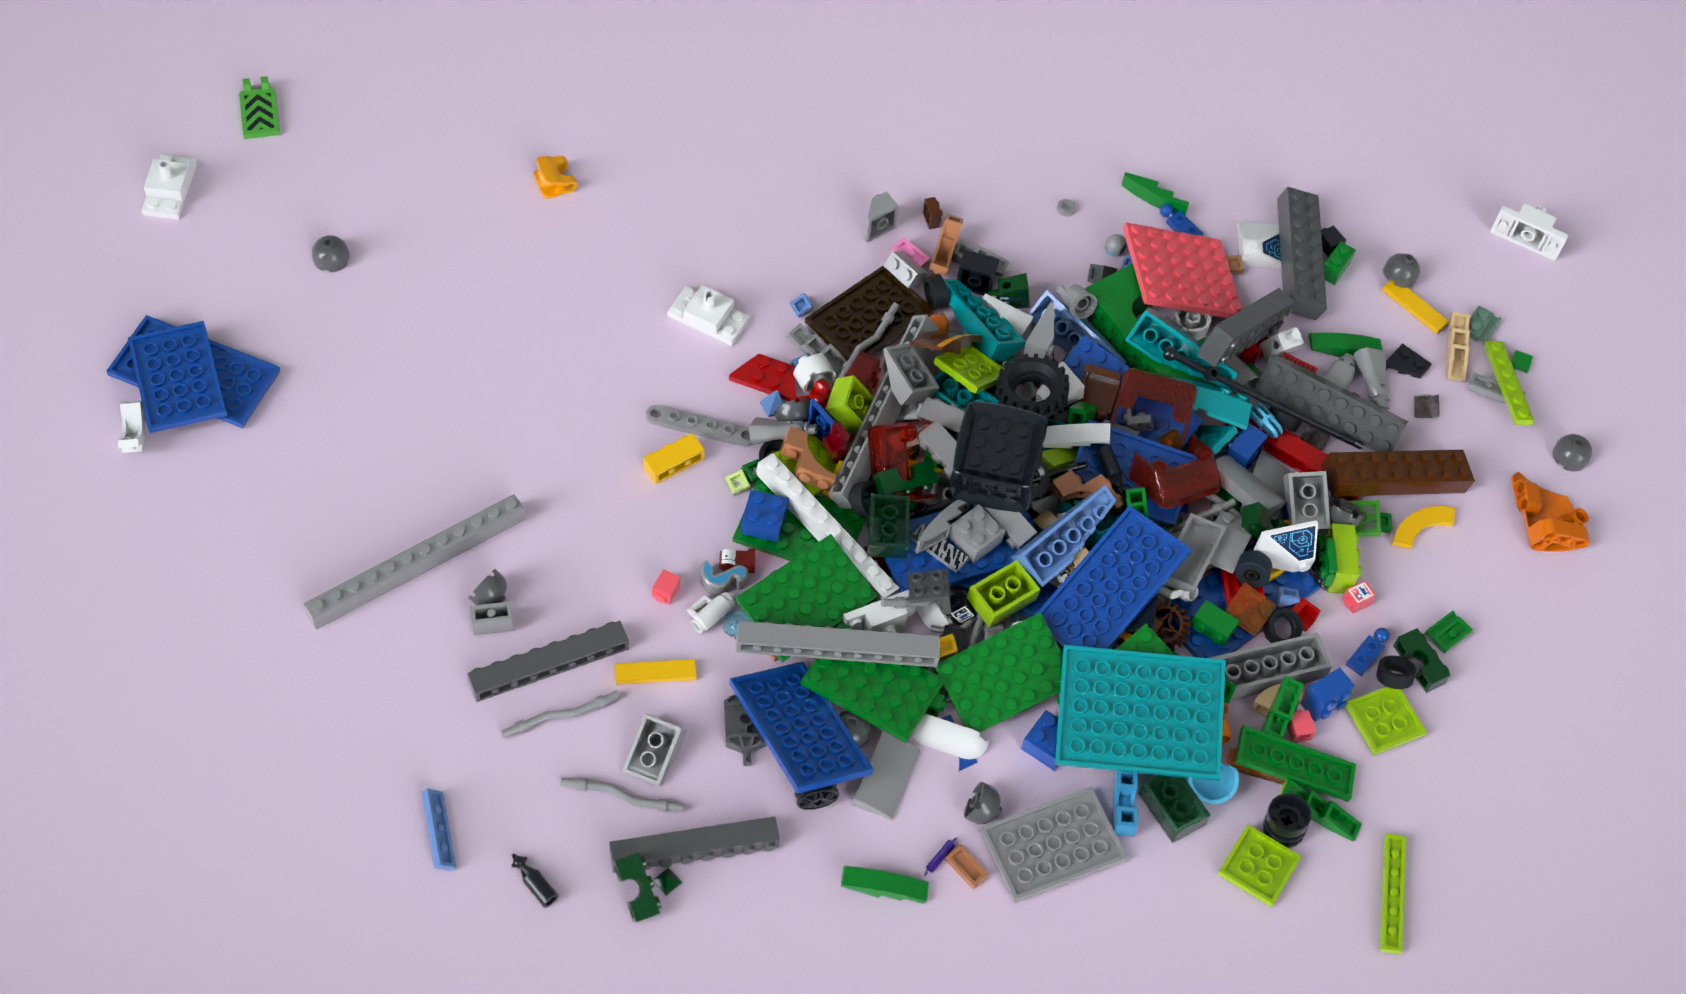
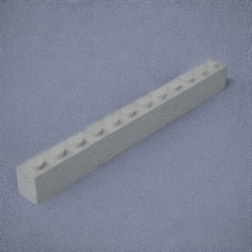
M928 315L913 316L899 345L909 344L910 341L930 331L939 330V328ZM914 346L924 361L929 349ZM888 370L828 493V496L840 509L852 508L850 505L852 487L858 482L868 481L903 407L892 392Z
M515 494L305 602L306 615L317 630L524 521V507Z

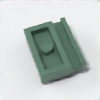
M1478 306L1469 321V337L1475 341H1481L1484 345L1502 318L1494 316V313Z

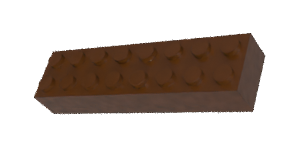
M1464 450L1330 452L1321 464L1323 471H1326L1327 484L1332 497L1465 493L1475 482Z

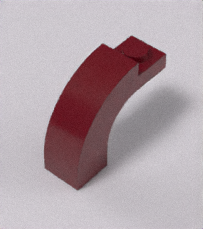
M838 421L833 423L829 436L823 438L822 446L832 460L838 464L839 460H845L856 434L850 436Z

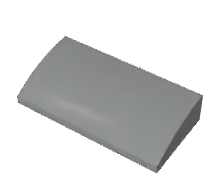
M1259 454L1252 474L1280 497L1285 498L1283 475L1291 472L1274 459ZM1281 508L1269 516L1270 521L1278 519Z
M1230 455L1214 460L1207 468L1205 474L1244 506L1260 502L1269 509L1270 516L1287 503V501Z
M1191 513L1178 540L1190 547L1192 553L1165 585L1183 591L1195 592L1227 527Z
M883 731L870 760L873 774L863 777L855 795L853 806L892 820L920 749L908 741L905 743Z

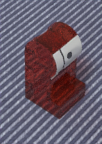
M748 548V551L725 549L720 551L719 568L726 571L737 565H743L748 569V573L755 574L756 549Z

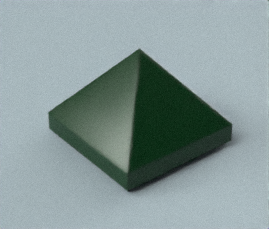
M669 867L653 879V883L665 896L682 884V881Z

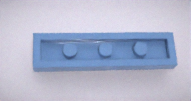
M427 788L422 791V798L435 869L452 871L456 868L443 791Z

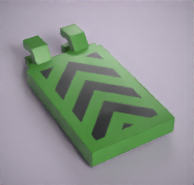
M268 76L260 77L262 89L252 90L250 78L243 79L244 91L239 93L244 139L280 135L276 93L273 87H269Z

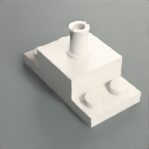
M160 154L159 160L153 159L144 185L146 199L142 207L143 215L179 220L197 166L196 159Z
M1525 203L1520 212L1502 206L1490 231L1554 261L1568 238V234L1552 228L1557 218L1547 214L1545 207L1540 211L1541 205L1534 208Z
M701 285L698 291L685 286L667 311V316L730 346L733 345L750 317L734 309V299L704 285Z
M909 590L895 594L886 599H894L895 597H904L905 599H909ZM880 600L845 613L842 623L855 630L869 629L878 632L892 631L894 633H903L907 617L915 613L916 607H905L903 609L883 607Z

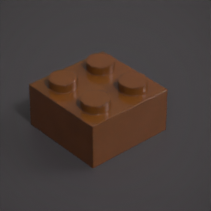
M936 197L924 200L923 215L929 230L940 228V223H942L941 216H943V212L939 208V201L936 200Z

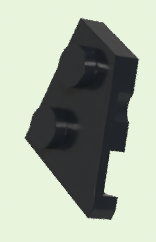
M1402 343L1386 360V371L1390 368L1398 370L1399 374L1421 379L1430 369L1432 363Z

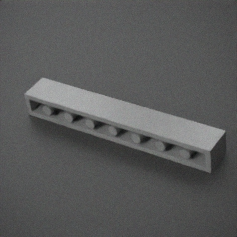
M935 420L919 433V444L925 451L929 450L934 462L941 464L945 468L943 469L945 474L951 478L957 442ZM982 507L1005 530L1006 542L1012 549L1020 550L1037 536V531L1020 512Z

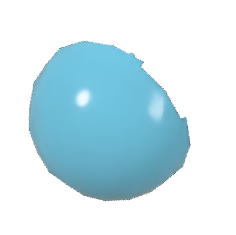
M1221 763L1219 781L1187 778L1188 787L1198 800L1206 804H1220L1229 800L1235 794L1239 784L1238 771L1231 765Z

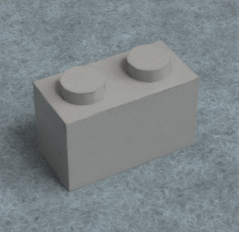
M893 251L883 265L908 288H919L924 278L928 275L922 267L903 251Z
M511 601L470 606L474 635L514 630Z

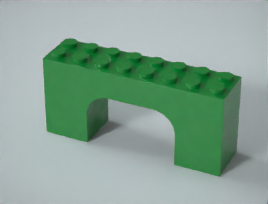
M1133 263L1085 288L1097 299L1095 311L1087 318L1092 326L1125 359V364L1142 377L1181 378L1217 386L1200 377L1192 376L1187 372L1158 363L1125 341L1138 322L1136 316L1143 313L1149 307L1153 308V305L1144 304ZM1202 338V339H1200V340H1198V341H1199L1201 344H1204V342L1206 341V339H1205V338Z

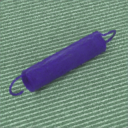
M957 837L953 841L948 840L927 864L926 869L929 872L933 873L955 847L953 842H955Z

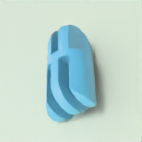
M1261 402L1252 407L1250 412L1251 420L1271 438H1278V435L1280 436L1283 433V429L1275 420V416Z

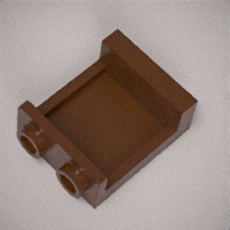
M1085 364L1083 370L1085 374L1082 380V384L1085 386L1084 396L1075 403L1073 402L1072 406L1079 401L1096 405L1095 419L1104 421V418L1110 420L1123 376L1121 373Z

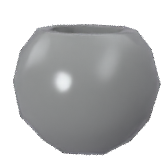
M1120 234L1111 235L1105 243L1107 252L1112 256L1122 255L1127 247L1126 238Z

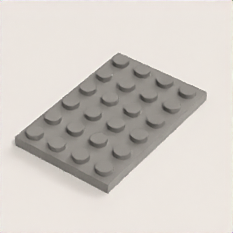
M1092 786L980 827V833L1014 903L1122 863L1128 858Z

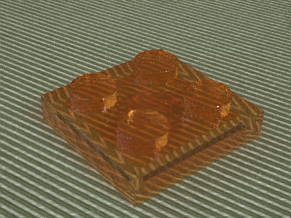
M1244 582L1224 611L1239 620L1238 625L1255 637L1277 605Z

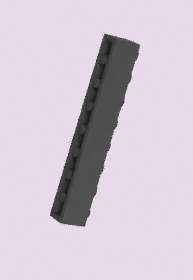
M621 621L609 622L597 629L591 628L585 633L571 635L565 640L553 641L547 646L533 648L527 653L516 654L503 661H495L483 668H475L467 673L468 681L476 702L629 650V639Z
M776 816L610 841L609 845L612 862L639 852L640 856H644L647 867L644 869L649 870L651 867H669L675 863L689 864L701 859L702 861H709L714 857L722 856L729 858L740 853L749 855L759 850L773 851L779 848L780 837Z

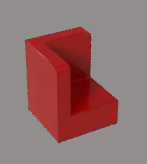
M1303 597L1291 609L1300 617L1304 632L1308 631L1321 612L1320 609Z

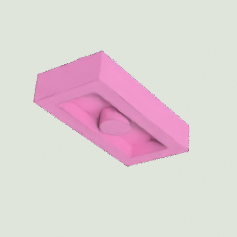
M905 237L892 247V252H905L922 268L930 263V257Z

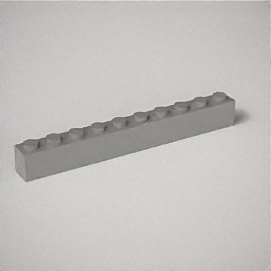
M746 620L738 622L736 652L937 667L940 658V636H933L932 634L918 635L909 632H878L869 629H838L829 626H799L789 623H759Z

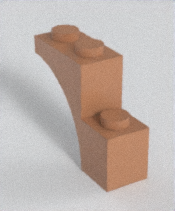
M946 214L929 270H932L933 273L947 274L963 224V218Z
M790 426L783 439L780 454L797 460L794 476L798 480L829 491L835 482L836 474L828 471L815 460L808 446V433Z
M1070 470L1053 480L1050 487L1060 503L1074 498H1086L1103 485H1106L1116 499V502L1110 509L1113 514L1119 513L1124 505L1122 497L1114 492L1111 482L1108 478H1104L1102 474L1082 485L1079 475L1074 474Z

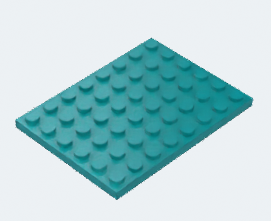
M1064 645L1055 765L1219 781L1226 660Z

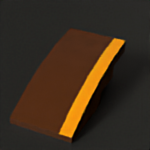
M936 330L918 336L910 341V346L960 354L961 347L971 349V343H981L982 336L950 330Z

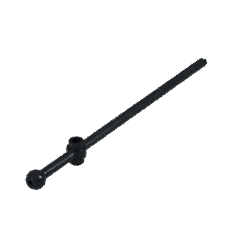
M1172 346L1166 347L1163 352V357L1167 361L1176 360L1202 373L1207 381L1217 380L1357 449H1363L1355 444L1364 446L1362 442L1220 374L1217 367H1205L1178 354L1177 350Z
M1086 461L1054 469L1048 471L1049 477L1061 476L1070 470L1073 472L1087 468L1088 464ZM1040 474L1034 475L1033 483L1040 482ZM952 498L928 506L924 502L919 501L915 503L910 511L882 519L872 517L867 521L869 531L874 532L875 529L913 517L919 518L928 515V513L945 509L958 499Z

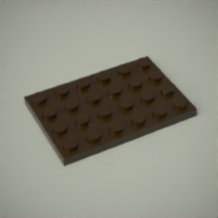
M881 266L807 316L805 323L826 343H831L844 359L848 361L856 346L875 334L882 322L883 315L889 311L893 303H897L899 308L894 315L893 322L887 326L879 341L861 352L854 364V368H856L904 335L913 316H931L934 313V308L915 291L906 287L884 266Z

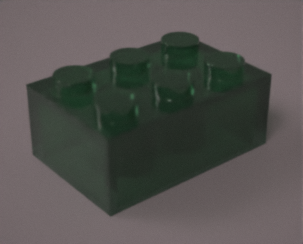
M871 493L868 512L867 556L907 558L909 549L910 496Z
M1157 775L1142 783L1138 792L1172 843L1205 826L1211 816L1184 777Z

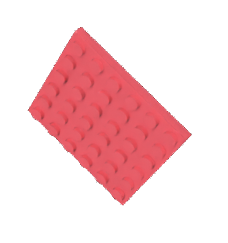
M1127 222L1124 224L1123 230L1144 304L1229 318L1242 310L1221 240Z

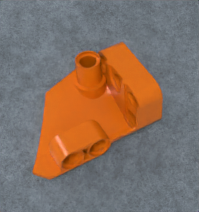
M1519 471L1511 477L1518 510L1523 512L1529 545L1532 550L1560 552L1585 548L1590 544L1587 528L1583 526L1589 520L1585 510L1581 508L1574 509L1567 496L1553 493L1538 486L1536 483L1526 479Z

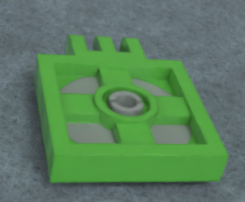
M1380 500L1349 501L1360 508V513L1363 511L1365 513L1361 523L1355 528L1359 537L1381 536Z

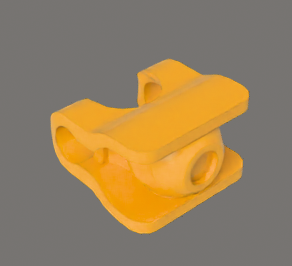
M540 156L537 158L536 163L539 170L534 171L533 176L544 198H554L576 190L578 183L575 177L560 174L568 168L569 163L566 157Z

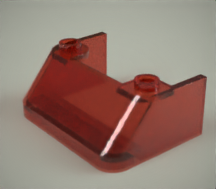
M1137 368L1127 369L1122 377L1110 424L1113 425L1115 422L1118 407H1132L1136 402L1137 396L1174 405L1173 418L1177 422L1185 424L1180 443H1184L1197 397L1196 386L1190 382Z
M930 420L876 425L869 428L868 445L872 481H875L873 475L894 468H897L898 474L903 480H910L906 442L913 441L916 438V425L930 424ZM922 488L915 489V493L904 495V492L897 493L898 496L895 498L886 499L885 496V502L935 498L937 493L923 494Z
M1194 434L1190 436L1187 453L1193 454L1197 460L1171 468L1164 461L1149 463L1138 452L1134 453L1129 479L1139 488L1145 487L1146 494L1163 508H1174L1218 493L1221 487V479L1214 452Z

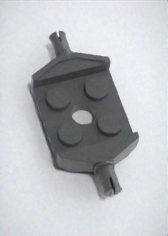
M732 695L724 700L726 747L742 753L743 765L747 766L748 760V766L752 765L751 753L767 746L752 720L747 724L740 721L741 717H749L738 697Z

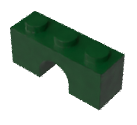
M933 460L911 465L909 467L911 473L909 481H905L899 476L897 468L881 471L873 475L879 498L885 496L886 499L895 498L898 496L897 493L904 492V495L912 494L918 488H922V491L932 489L933 484L938 482Z
M1260 502L1242 506L1241 527L1256 539H1259L1263 531L1289 526L1280 518L1270 521L1269 509Z
M1418 628L1399 636L1395 641L1393 647L1400 657L1406 659L1414 658L1422 662L1424 667L1420 668L1415 678L1426 693L1446 684L1451 676L1449 669L1441 662L1437 652L1431 648L1425 635Z
M638 852L613 861L612 864L619 882L631 879L639 886L638 896L626 902L633 922H639L660 914L659 908H662L658 896L654 897L652 891L654 883L651 876H647L644 868L647 867L644 856H640Z

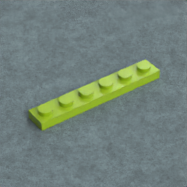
M1485 341L1484 348L1514 425H1532L1534 422L1533 415L1503 341Z
M1386 833L1384 835L1379 951L1400 955L1403 948L1406 836Z

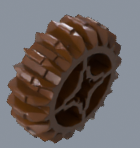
M1162 600L1161 605L1157 606L1156 616L1163 613L1167 614L1162 618H1156L1163 622L1162 626L1167 624L1168 628L1164 627L1161 629L1160 627L1156 634L1161 640L1165 636H1171V639L1162 641L1174 652L1175 645L1179 648L1182 647L1180 641L1187 642V638L1184 635H1190L1188 629L1191 628V623L1187 622L1190 618L1188 615H1185V609L1179 610V604L1173 607L1172 601L1165 605L1164 600ZM1174 617L1180 621L1179 631H1176L1172 626Z

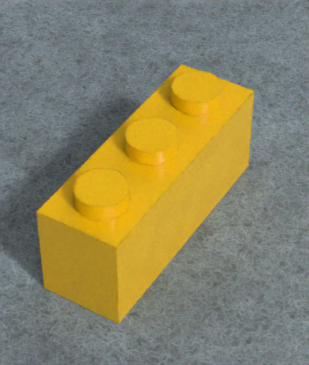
M691 433L680 437L678 441L672 444H666L656 452L647 454L643 458V468L656 485L704 460L705 449L694 434Z

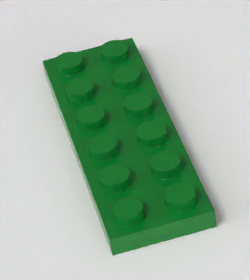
M1245 725L1240 728L1235 764L1285 781L1293 780L1299 786L1346 802L1351 800L1356 769L1355 763Z

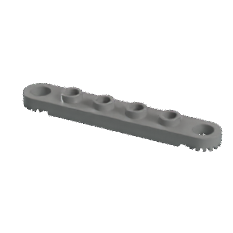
M659 405L650 406L646 411V419L653 425H661L665 428L689 434L693 433L694 435L726 443L739 444L744 447L752 446L750 439L745 440L742 438V435L749 434V427ZM656 411V413H660V416L654 418L651 416V413Z

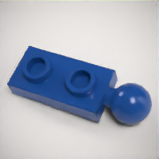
M1163 204L1160 207V214L1163 217H1169L1166 223L1174 231L1192 235H1204L1180 210L1174 213V209L1170 204Z
M1378 628L1374 632V638L1369 635L1347 661L1346 666L1362 677L1384 650L1385 646L1381 643L1389 640V631L1386 628Z

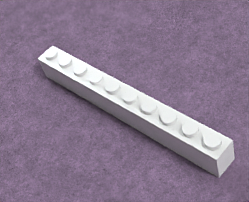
M773 453L758 462L756 475L775 495L789 498L788 509L818 541L832 534L878 595L874 602L898 594L899 587Z

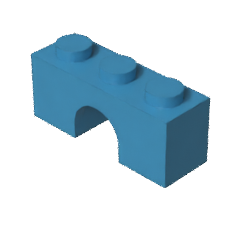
M1116 771L1113 777V830L1116 835L1134 837L1138 828V808L1135 807V796L1138 789L1137 773Z

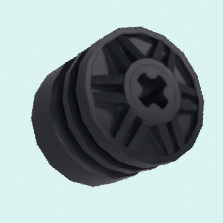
M837 784L798 794L796 791L794 793L797 798V806L804 810L826 807L839 798Z
M1286 793L1276 796L1269 804L1263 821L1264 834L1287 848L1295 847L1301 843L1311 821V810L1308 803L1295 794Z

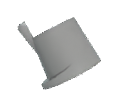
M1074 284L1067 289L1062 285L1057 287V293L1062 295V300L1072 316L1084 319L1095 311L1097 307L1096 297L1080 285Z

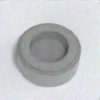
M1070 199L1060 200L1057 206L1058 213L1065 217L1071 216L1075 211V203Z

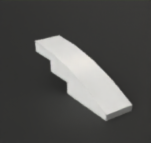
M1110 423L1047 426L1043 448L1072 449V446L1110 444Z

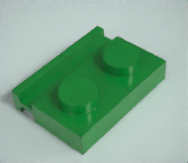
M1326 538L1322 551L1318 553V561L1321 562L1320 578H1323L1324 586H1332L1336 576L1335 572L1338 571L1335 541L1332 538Z
M1454 610L1424 633L1431 638V641L1444 654L1473 631L1460 616L1457 617L1454 614Z

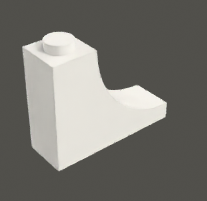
M985 293L982 298L984 301L983 305L996 310V315L1000 319L1002 317L1007 319L1018 333L1025 338L1032 327L1034 317Z

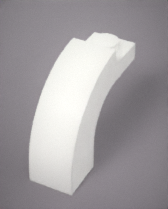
M142 400L124 401L120 404L122 435L118 440V448H122V453L143 451L145 444V418Z

